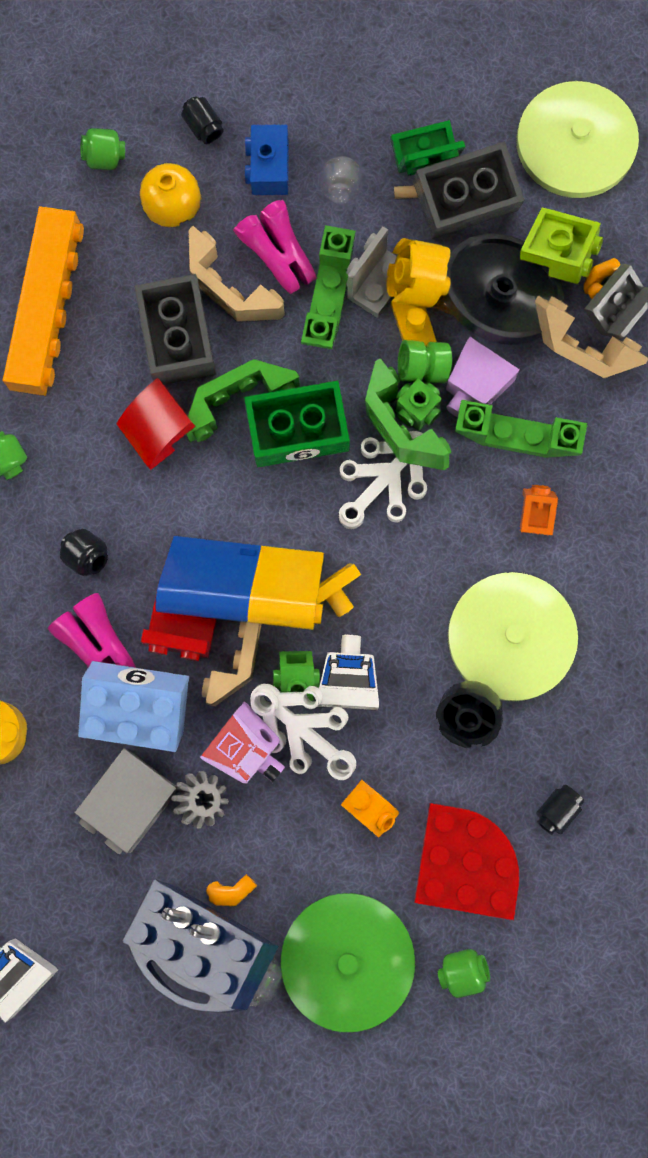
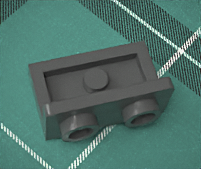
M621 264L584 310L601 335L623 339L648 309V287L642 285L631 265Z

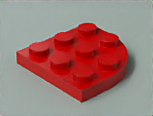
M429 803L414 903L514 920L519 888V866L515 851L506 835L495 823L481 814L462 808Z

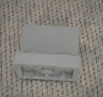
M382 227L377 234L372 233L364 245L365 252L360 259L355 257L346 271L348 275L346 283L348 287L347 299L377 318L392 299L387 292V270L389 263L395 264L397 257L387 250L388 229Z

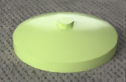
M582 81L560 83L539 93L524 110L517 131L518 155L529 176L544 189L557 195L571 198L595 196L617 185L631 168L639 143L638 127L635 118L625 102L605 87Z
M515 572L501 573L489 576L474 584L458 601L448 627V645L452 660L466 681H478L488 685L498 695L500 700L523 701L546 693L565 677L576 655L578 631L576 620L569 604L553 586L532 575Z

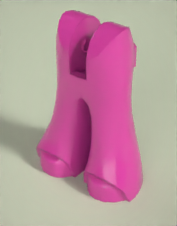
M277 200L267 205L260 213V220L257 215H250L234 227L233 231L237 237L263 260L279 284L288 293L292 294L300 289L298 280L290 269L291 266L304 284L307 285L317 279L313 266L296 239L291 227L288 210L283 200ZM264 228H265V229L267 230V232L270 234V236L272 237V239L274 240V242L277 244V246L279 247V249L281 250V252H280L279 250H277L276 247L273 245V243H272L271 240L269 239L268 235L266 234Z
M99 593L86 597L76 604L73 610L95 637L102 648L101 651L90 641L71 612L64 613L48 627L49 632L60 642L68 646L87 667L90 666L92 661L108 664L114 661L116 665L136 668L131 656L117 637L108 619Z

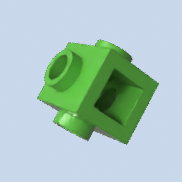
M419 378L412 385L409 383L405 384L396 395L398 399L396 405L398 418L407 426H413L418 431L425 424L430 426L441 414L439 408L442 398L439 396L440 392L429 382L423 383ZM417 398L422 404H418L414 400Z
M312 651L279 652V670H273V686L280 689V693L303 692L309 686L319 688L320 674L319 669H314ZM307 694L308 699L313 701V695Z

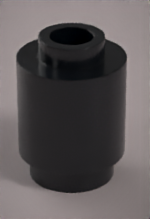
M195 96L184 103L181 116L197 140L207 145L223 134L222 121L205 97L198 98Z
M563 785L561 789L556 788L537 810L536 814L540 818L537 823L551 835L554 832L563 834L582 811L581 806L584 803V799L567 785Z

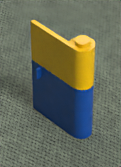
M174 536L157 588L156 612L314 630V625L321 624L323 604H317L324 553Z

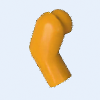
M616 258L595 265L583 284V290L585 294H589L591 299L603 287L601 282L604 278L613 275L620 266V262Z
M246 874L233 887L222 886L218 881L212 882L207 886L206 894L209 897V901L216 906H236L257 887V884Z

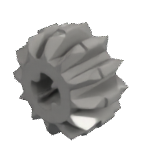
M199 771L196 777L193 774H186V784L177 782L175 785L181 794L172 795L171 797L172 801L180 802V805L173 810L174 814H183L181 822L186 825L192 822L194 828H202L204 823L207 826H213L215 824L214 816L223 817L225 815L219 806L220 804L226 805L229 802L228 799L220 797V794L224 793L227 788L225 785L216 786L218 777L211 775L207 778L205 771ZM197 794L204 795L205 800L200 801L203 803L202 806L196 805L195 799H199Z

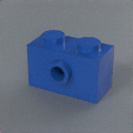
M251 125V137H245L246 156H251V165H245V184H251L252 195H288V125Z

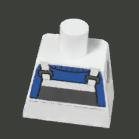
M342 635L341 653H327L319 686L323 698L317 707L378 710L379 698L374 656L360 654L361 636Z
M17 939L10 940L2 948L0 947V1017L4 1022L12 1019L58 971L54 965Z

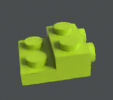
M542 207L521 248L520 259L549 267L548 276L578 284L582 276L587 278L590 274L593 259H590L591 255H598L603 242V237L599 236L601 223Z

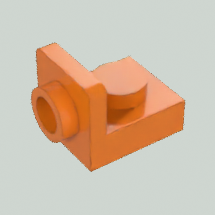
M532 485L531 489L523 488L524 502L520 531L553 535L558 503L556 493L551 491L550 487L544 485Z

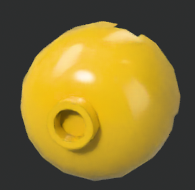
M164 163L155 166L146 173L141 182L140 200L143 210L152 222L164 227L180 226L179 223H183L186 220L190 221L194 218L200 208L201 193L197 180L188 169L179 164Z

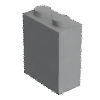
M124 748L75 813L81 817L79 824L92 834H95L96 831L103 834L107 838L104 843L118 854H121L122 851L132 853L170 803L172 795H176L179 790L172 782L137 755Z

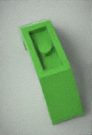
M325 225L319 253L320 265L310 313L307 312L301 344L327 349L333 348L347 289L348 275L346 271L352 261L356 234L354 230Z
M381 358L375 361L365 398L366 414L399 462L440 470L449 468L451 449L442 436L438 438L433 429H430L412 440L407 428L404 425L399 427L394 420L395 414L388 402L396 398L400 380L393 367L387 368Z
M253 359L198 387L188 415L196 427L186 434L190 442L194 440L201 442L210 438L214 434L213 431L218 429L208 406L224 404L230 399V395L239 390L247 392L257 386V381L262 380L268 393L300 387V380L297 372Z
M461 400L455 432L482 446L545 458L578 456L582 454L587 423L557 417L552 425L492 414L493 405Z

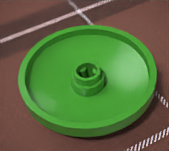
M339 893L317 900L305 908L294 920L282 947L281 972L290 999L309 1020L333 1031L359 1032L383 1023L403 1004L414 978L415 955L407 929L389 907L366 895Z

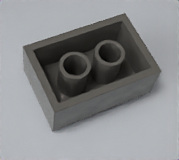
M505 141L418 169L413 179V184L432 239L517 212L525 201Z
M192 274L135 285L142 332L153 381L159 378L163 384H170L216 375L197 275Z

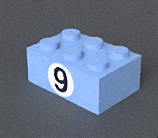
M92 661L82 677L78 737L176 752L184 732L189 676Z

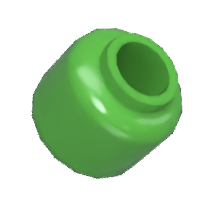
M90 128L86 135H81V160L86 161L87 166L91 169L114 170L117 168L119 160L125 159V141H119L118 133L113 129Z
M1 431L0 477L4 475L5 479L9 480L23 472L20 466L26 462L27 455L15 435H5Z
M466 949L445 955L443 968L438 969V978L442 989L448 988L453 997L462 998L482 993L485 990L486 982H490V971L484 955H478L473 949Z

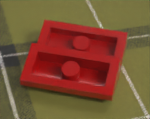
M159 378L149 384L131 402L116 423L150 470L175 451L172 447L175 442L196 427Z

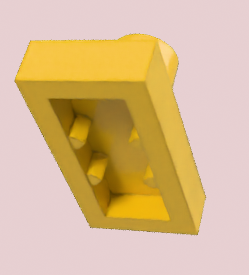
M391 301V307L402 341L416 340L424 342L425 346L430 341L437 342L426 307Z
M347 564L319 584L317 604L326 599L337 617L343 616L354 607L342 588L361 575L355 564Z

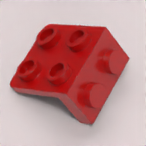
M155 597L149 630L143 629L141 643L149 647L148 652L167 655L168 651L181 653L180 658L199 661L200 657L209 659L217 619L156 612Z

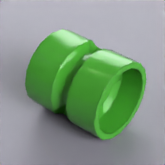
M404 340L401 343L398 353V376L401 381L415 382L418 378L422 380L423 377L429 383L444 384L448 381L452 367V351L449 343L430 341L426 346L424 342L416 340Z

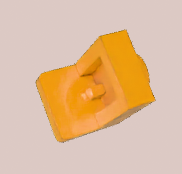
M363 780L358 783L341 804L342 807L377 837L388 831L394 825L395 818L399 815V811Z

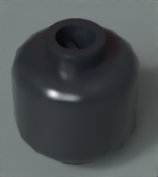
M86 529L75 530L65 535L62 539L60 559L79 575L97 574L107 563V546L103 540Z

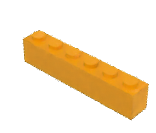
M39 206L3 376V382L10 391L46 396L48 387H52L54 383L55 371L52 368L54 357L57 358L60 353L59 329L64 328L66 324L64 305L65 300H69L72 294V282L69 280L71 271H75L78 264V254L75 252L77 242H82L84 234L83 224L80 223L75 211Z

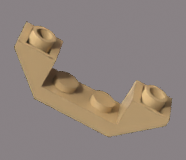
M192 226L189 229L191 275H197L200 289L236 321L282 319L285 315L284 300L275 290L270 289L268 291L260 285L245 300L234 287L228 289L221 282L222 278L219 274L209 267L218 258L215 246L216 241L208 232L202 231L201 233Z
M540 296L536 298L535 304L543 343L555 353L603 378L644 365L648 361V357L640 352L642 346L627 337L622 342L612 336L602 353L590 346L583 350L578 347V340L566 334L575 319L565 311L568 305L551 296L549 301Z
M240 622L238 637L243 638L241 651H235L233 669L238 670L237 675L211 671L210 678L204 679L202 687V697H206L207 705L215 707L252 680L262 624Z

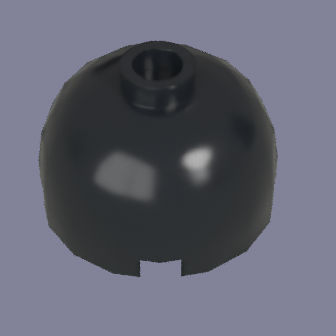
M464 681L454 684L443 694L436 711V719H438L440 724L439 730L451 743L463 748H471L472 744L478 745L482 743V746L490 744L497 738L503 722L502 703L498 695L488 685L478 681Z

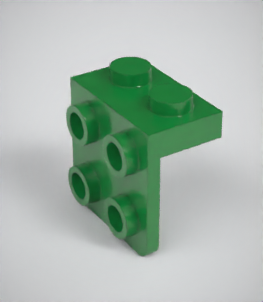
M450 120L390 136L398 172H407L408 176L415 175L418 169L458 157L465 149L464 141L455 142Z

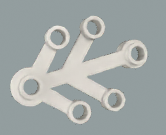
M419 431L409 432L412 440L423 434ZM372 437L364 439L361 444L362 455L369 459L375 458L378 454H394L386 442H378V440ZM367 444H373L376 446V450L369 453L364 447ZM397 457L391 463L357 464L352 460L344 461L340 466V475L344 480L353 481L361 477L377 478L355 502L345 503L340 508V523L348 529L358 528L363 523L364 510L387 486L389 490L387 517L392 522L402 521L406 515V508L402 503L400 472L408 463L399 462ZM409 464L411 482L408 485V494L413 499H422L427 492V484L423 480L422 466ZM352 466L355 469V473L353 475H346L343 472L344 468ZM415 484L421 485L423 492L420 494L414 493L411 489L412 486ZM398 507L402 510V515L394 517L390 510ZM349 509H353L358 515L354 519H349L345 513Z
M258 685L251 693V707L255 713L263 716V721L279 737L280 745H277L272 753L280 752L287 742L284 733L278 731V718L286 725L291 752L289 764L295 773H305L312 763L310 755L304 752L303 740H305L329 760L327 769L332 777L338 780L348 779L356 769L354 755L349 751L337 750L312 729L329 727L333 730H340L348 721L347 712L340 707H335L329 713L294 714L285 706L303 705L305 708L314 709L322 701L323 695L321 690L315 686H309L303 692L280 693L273 685ZM307 694H312L316 701L309 700ZM264 695L267 696L272 703L267 702L264 699ZM332 715L339 716L342 722H336ZM296 759H301L305 766L299 765ZM340 759L346 761L348 766L343 765Z

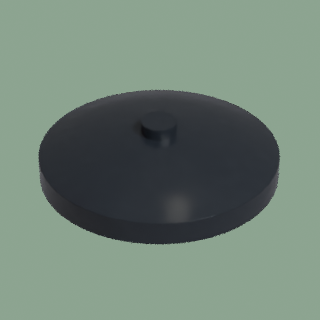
M492 233L470 237L457 245L452 251L447 265V277L450 278V288L448 294L443 297L451 313L472 333L500 344H524L542 337L535 304L538 296L547 301L553 296L564 302L561 279L548 276L549 267L520 259V251L525 242L521 239Z

